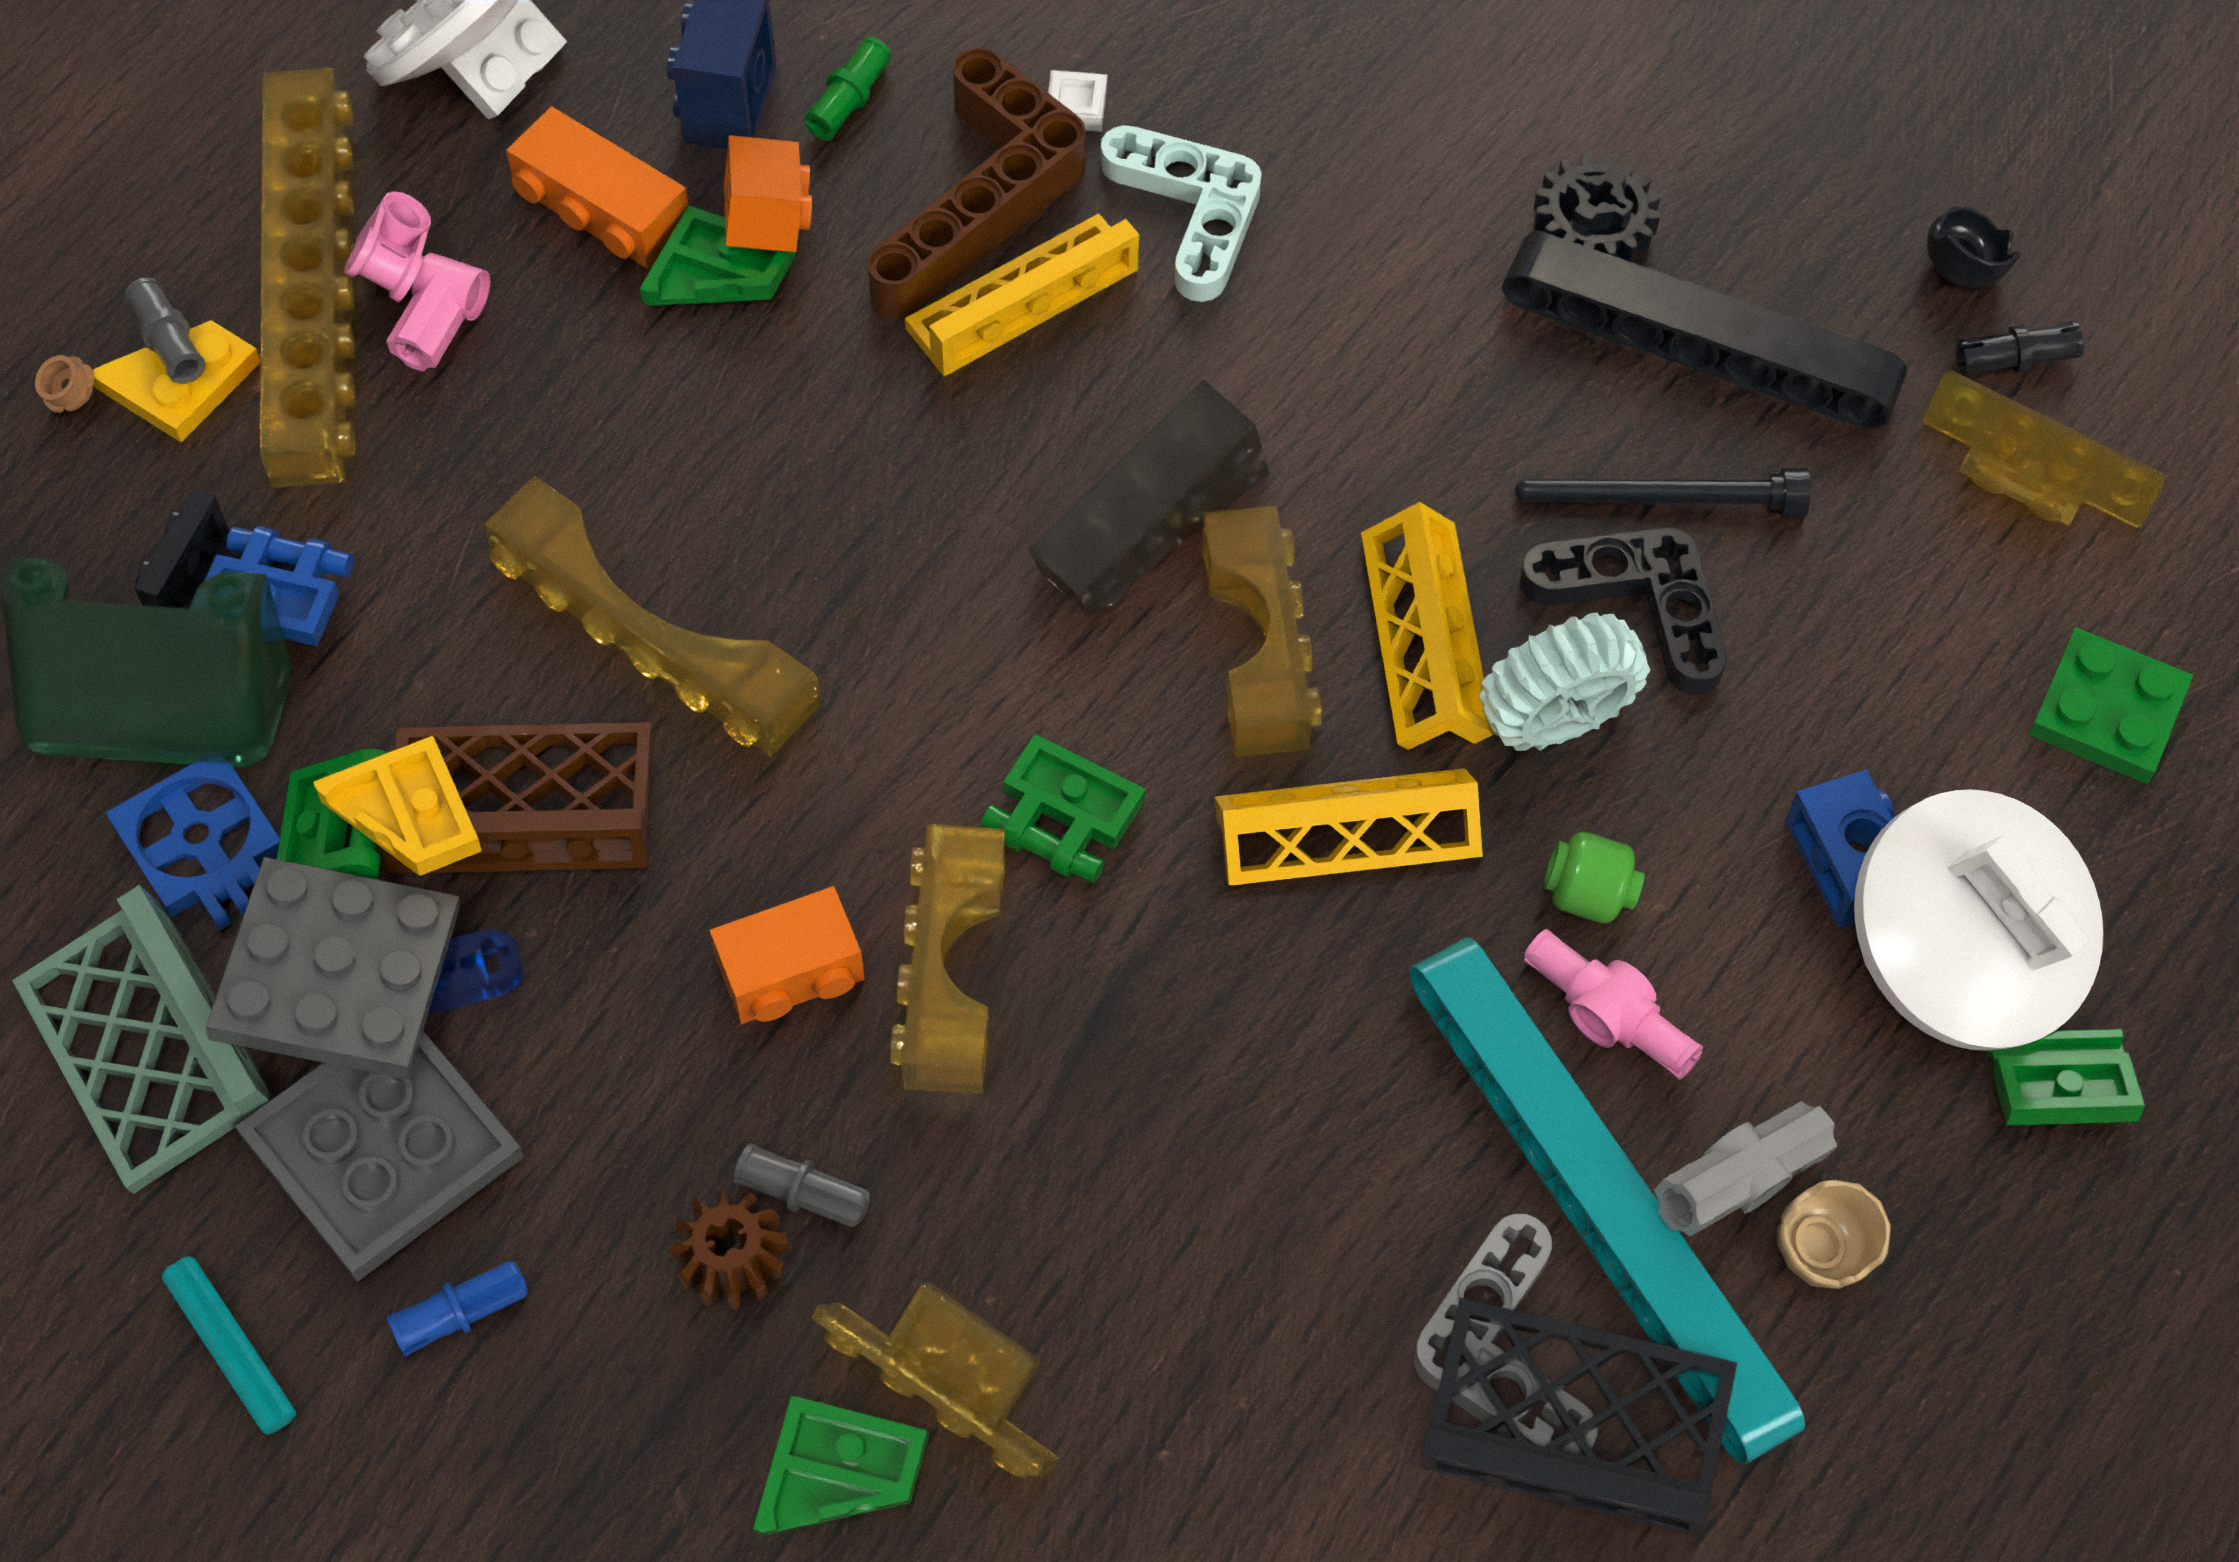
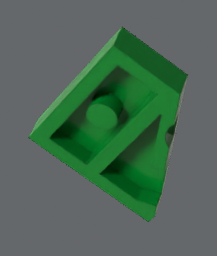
M688 205L639 288L641 301L643 304L655 306L772 299L796 257V252L725 246L724 217Z
M791 1395L753 1530L760 1534L770 1535L910 1504L929 1438V1432L921 1428Z

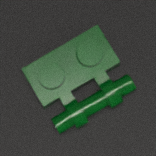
M1034 734L1003 781V794L1018 801V805L1011 814L991 804L982 818L981 827L1000 836V844L1011 850L1020 852L1024 848L1049 861L1050 869L1062 876L1069 878L1072 874H1075L1093 884L1099 878L1105 861L1086 852V847L1091 839L1115 850L1144 804L1146 789ZM1041 814L1069 827L1062 839L1035 826Z

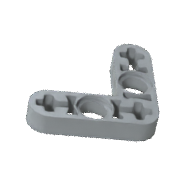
M1512 1214L1504 1217L1497 1223L1421 1332L1414 1352V1366L1419 1377L1436 1391L1439 1389L1443 1368L1433 1363L1436 1351L1431 1345L1442 1349L1450 1341L1460 1297L1464 1298L1465 1292L1474 1286H1488L1499 1294L1503 1308L1517 1311L1544 1271L1552 1250V1237L1547 1227L1539 1219L1528 1214ZM1521 1236L1526 1237L1532 1242L1529 1251L1532 1256L1527 1254L1520 1256L1511 1269L1508 1278L1502 1271H1499L1510 1244L1508 1241L1516 1243ZM1451 1316L1454 1320L1447 1319V1317ZM1470 1319L1465 1345L1479 1367L1505 1352L1494 1345L1503 1330L1499 1325ZM1476 1336H1480L1483 1338L1481 1340H1478ZM1462 1358L1460 1362L1462 1365L1459 1366L1456 1382L1471 1373ZM1517 1359L1486 1377L1489 1382L1498 1377L1514 1380L1521 1386L1524 1399L1540 1390L1526 1366ZM1478 1382L1452 1397L1454 1403L1484 1423L1498 1415ZM1563 1389L1555 1393L1576 1426L1594 1416L1584 1403ZM1545 1399L1544 1402L1546 1404L1540 1416L1559 1427L1562 1425V1422L1548 1400ZM1533 1407L1513 1419L1527 1442L1542 1446L1552 1442L1554 1429L1539 1417L1536 1418L1532 1429L1522 1424L1529 1418ZM1505 1425L1496 1429L1503 1436L1513 1438ZM1597 1427L1583 1435L1591 1450L1598 1435ZM1574 1441L1560 1449L1582 1455Z

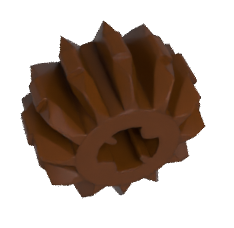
M722 1188L717 1196L719 1206L710 1209L705 1202L695 1199L692 1204V1210L696 1221H676L674 1231L676 1237L681 1242L672 1246L669 1252L672 1264L682 1268L678 1274V1279L684 1290L687 1291L700 1287L699 1296L701 1303L707 1305V1307L713 1304L721 1293H726L729 1307L737 1310L742 1301L740 1292L749 1290L754 1297L763 1300L764 1296L767 1295L763 1278L781 1279L784 1273V1266L778 1256L788 1250V1241L786 1234L776 1231L780 1221L774 1209L770 1208L758 1212V1199L751 1192L744 1196L737 1206L732 1205L729 1192ZM736 1242L741 1244L742 1249L739 1250L731 1247ZM717 1249L727 1251L725 1256H718Z

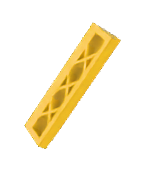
M1098 213L906 317L905 329L945 377L1138 270L1139 233L1127 219L1110 227Z
M1418 502L1361 532L1397 744L1410 750L1447 731H1451L1476 744L1495 735L1483 712L1484 706L1479 697L1483 690L1482 682L1484 675L1456 526L1451 520L1425 504ZM1404 533L1406 545L1395 566L1391 567L1386 563L1383 544ZM1405 582H1408L1414 587L1415 598L1402 620L1396 617L1394 604ZM1416 634L1423 638L1425 650L1412 674L1405 670L1403 657ZM1424 688L1429 689L1433 693L1436 714L1415 724L1413 710Z
M1465 768L1215 796L1216 819L1223 833L1226 879L1229 886L1483 857L1478 782ZM1463 809L1465 841L1438 844L1423 832L1440 811ZM1421 814L1414 824L1404 817L1405 815ZM1393 817L1408 829L1392 850L1375 851L1360 839L1378 818ZM1358 821L1351 831L1341 824L1343 822ZM1329 824L1345 837L1329 857L1313 859L1296 846L1311 827L1316 825ZM1295 828L1288 838L1278 831ZM1265 831L1281 844L1266 864L1240 867L1238 834ZM1417 838L1427 845L1410 847ZM1354 845L1364 852L1346 855ZM1290 852L1300 859L1283 862Z

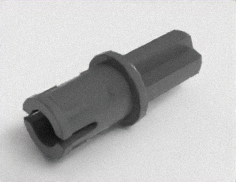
M749 1143L743 1150L734 1172V1184L745 1186L786 1202L787 1210L791 1212H797L800 1208H803L849 1227H854L862 1222L869 1207L870 1193L866 1189L817 1171L816 1164L813 1161L806 1160L801 1164L771 1153L753 1143Z

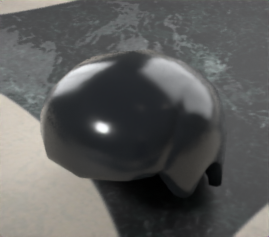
M1972 207L1949 208L1932 223L1927 236L1928 255L1935 270L1942 278L1961 288L1984 289L1998 282L2009 272L2021 256L2019 251L2011 252L2014 233L2011 230H1998L1989 217Z

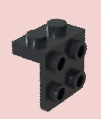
M192 489L182 508L175 510L171 514L166 525L165 537L154 556L145 560L141 565L134 589L152 628L251 661H264L272 653L279 640L278 637L201 620L194 609L195 601L216 554L240 560L242 553L227 549V537L230 530L216 496ZM275 561L270 567L294 572L296 566Z

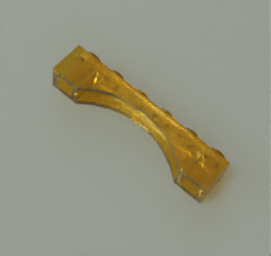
M534 476L484 524L491 547L489 552L490 559L503 574L511 579H516L518 576L535 587L539 597L550 608L557 612H562L566 609L581 620L585 630L596 641L603 645H609L612 642L626 652L631 663L643 675L651 679L659 676L675 688L678 697L689 708L698 713L706 710L722 721L727 733L739 744L745 747H750L753 744L772 757L820 707L817 675L770 641L730 640L700 635L669 624L639 607L613 583L597 561L587 538L581 508L538 477Z

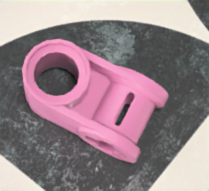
M393 191L387 193L356 238L355 247L346 263L344 273L351 277L360 274L389 290V297L400 302L410 289L423 262L422 251L431 225V217L426 208L419 201L402 192Z

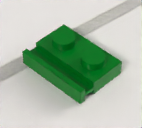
M2122 1029L2053 1031L2045 1037L2025 1045L2009 1049L1986 1051L1987 1056L1992 1057L1994 1065L1992 1074L2006 1125L2139 1122L2145 1104L2130 1055L2124 1052L2122 1046L2124 1038Z

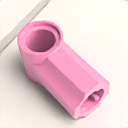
M430 252L425 255L420 270L413 282V297L386 340L390 353L400 358L406 366L425 372L427 368H436L464 319L473 321L482 312L490 290V275L488 271Z

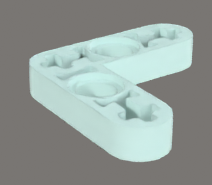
M1124 125L1108 131L1101 142L1100 166L1103 173L1110 180L1126 186L1197 204L1176 256L1174 282L1177 290L1183 297L1200 302L1213 300L1221 295L1226 287L1259 201L1262 175L1259 166L1252 159L1240 154L1134 126ZM1125 151L1134 152L1130 153L1127 159L1119 158L1123 156ZM1152 156L1156 157L1155 168L1148 167V165L1151 166ZM1181 161L1191 164L1196 171L1190 176L1181 178L1170 175L1165 168L1173 162ZM1206 171L1213 172V174L1210 173L1209 183L1205 182ZM1233 180L1243 181L1239 183L1237 189L1227 187L1233 183ZM1220 219L1229 222L1234 229L1227 235L1214 236L1207 233L1203 229V225L1210 220ZM1204 253L1210 256V270H1206L1202 277L1194 276L1192 273H1196L1199 270Z

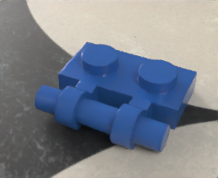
M257 526L252 531L232 527L227 537V549L242 553V557L239 560L216 554L194 604L198 618L318 647L340 595L334 581L321 578H324L327 573L348 578L353 569L354 555L334 550L331 542L310 538L307 543L282 538L278 530ZM277 561L296 567L294 572L270 566Z

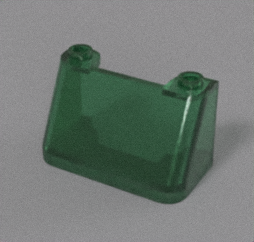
M10 556L2 579L1 597L14 718L25 746L33 752L47 755L190 765L195 762L231 764L233 768L247 767L257 763L269 753L276 735L293 668L267 574L225 572L209 577L196 591L190 609L67 601L70 584L63 567L59 564L42 558Z

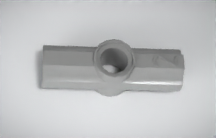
M1801 1101L1756 1127H1753L1750 1122L1736 1127L1714 1143L1700 1159L1685 1165L1673 1174H1669L1654 1189L1659 1205L1657 1213L1671 1231L1679 1230L1691 1237L1739 1208L1744 1214L1751 1212L1781 1191L1791 1181L1792 1177L1801 1172L1803 1173L1806 1169L1822 1162L1837 1147L1833 1133L1834 1122L1821 1106L1812 1107Z

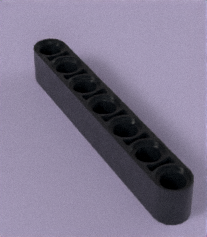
M1535 232L1524 237L1502 283V291L1506 298L1524 310L1864 428H1879L1886 425L1890 420L1907 375V367L1903 360L1882 348L1547 233Z

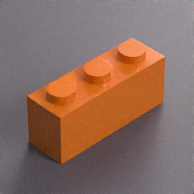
M552 106L506 150L512 174V184L524 199L531 203L540 202L558 213L560 218L571 228L577 231L584 229L603 241L605 246L620 258L629 257L647 269L657 260L689 205L686 187Z

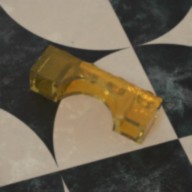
M1277 506L1204 512L1201 547L1209 597L1229 602L1244 610L1255 620L1265 638V643L1253 658L1241 666L1228 671L1226 709L1234 757L1309 750L1311 728L1315 725H1321V702L1318 688H1307L1305 671L1312 670V649L1309 635L1298 634L1296 618L1303 617V596L1300 581H1289L1287 566L1294 565V543L1291 529H1281Z
M927 824L925 848L913 847L910 885L920 886L918 906L907 905L904 921V944L914 945L912 965L900 964L897 987V1003L908 1005L905 1025L894 1024L890 1055L891 1064L902 1065L904 1089L982 1095L984 1093L989 1041L988 1007L969 998L953 984L945 971L944 962L954 942L966 930L980 922L1001 915L1006 862L1005 829Z

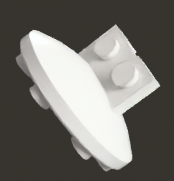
M417 0L406 12L402 9L396 11L377 29L378 34L382 38L365 53L364 58L368 61L367 72L380 86L413 79L442 68L487 119L498 116L526 86L524 83L532 74L540 71L567 41L531 0Z
M1954 790L1940 793L1912 805L1895 816L1876 836L1862 862L1855 889L1854 912L1857 938L1865 966L1891 1005L1911 1024L1924 1033L1950 1045L1970 1050L1992 1051L2009 1049L2028 1044L2057 1030L2071 1018L2087 997L2099 969L2103 946V921L2097 891L2088 868L2070 840L2057 826L2032 807L2011 797L1983 790Z

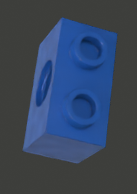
M1868 770L1797 791L1785 819V823L1838 929L1855 924V889L1859 871L1866 855L1864 852L1853 849L1847 842H1856L1869 849L1879 832L1895 817L1889 796L1884 790H1877Z

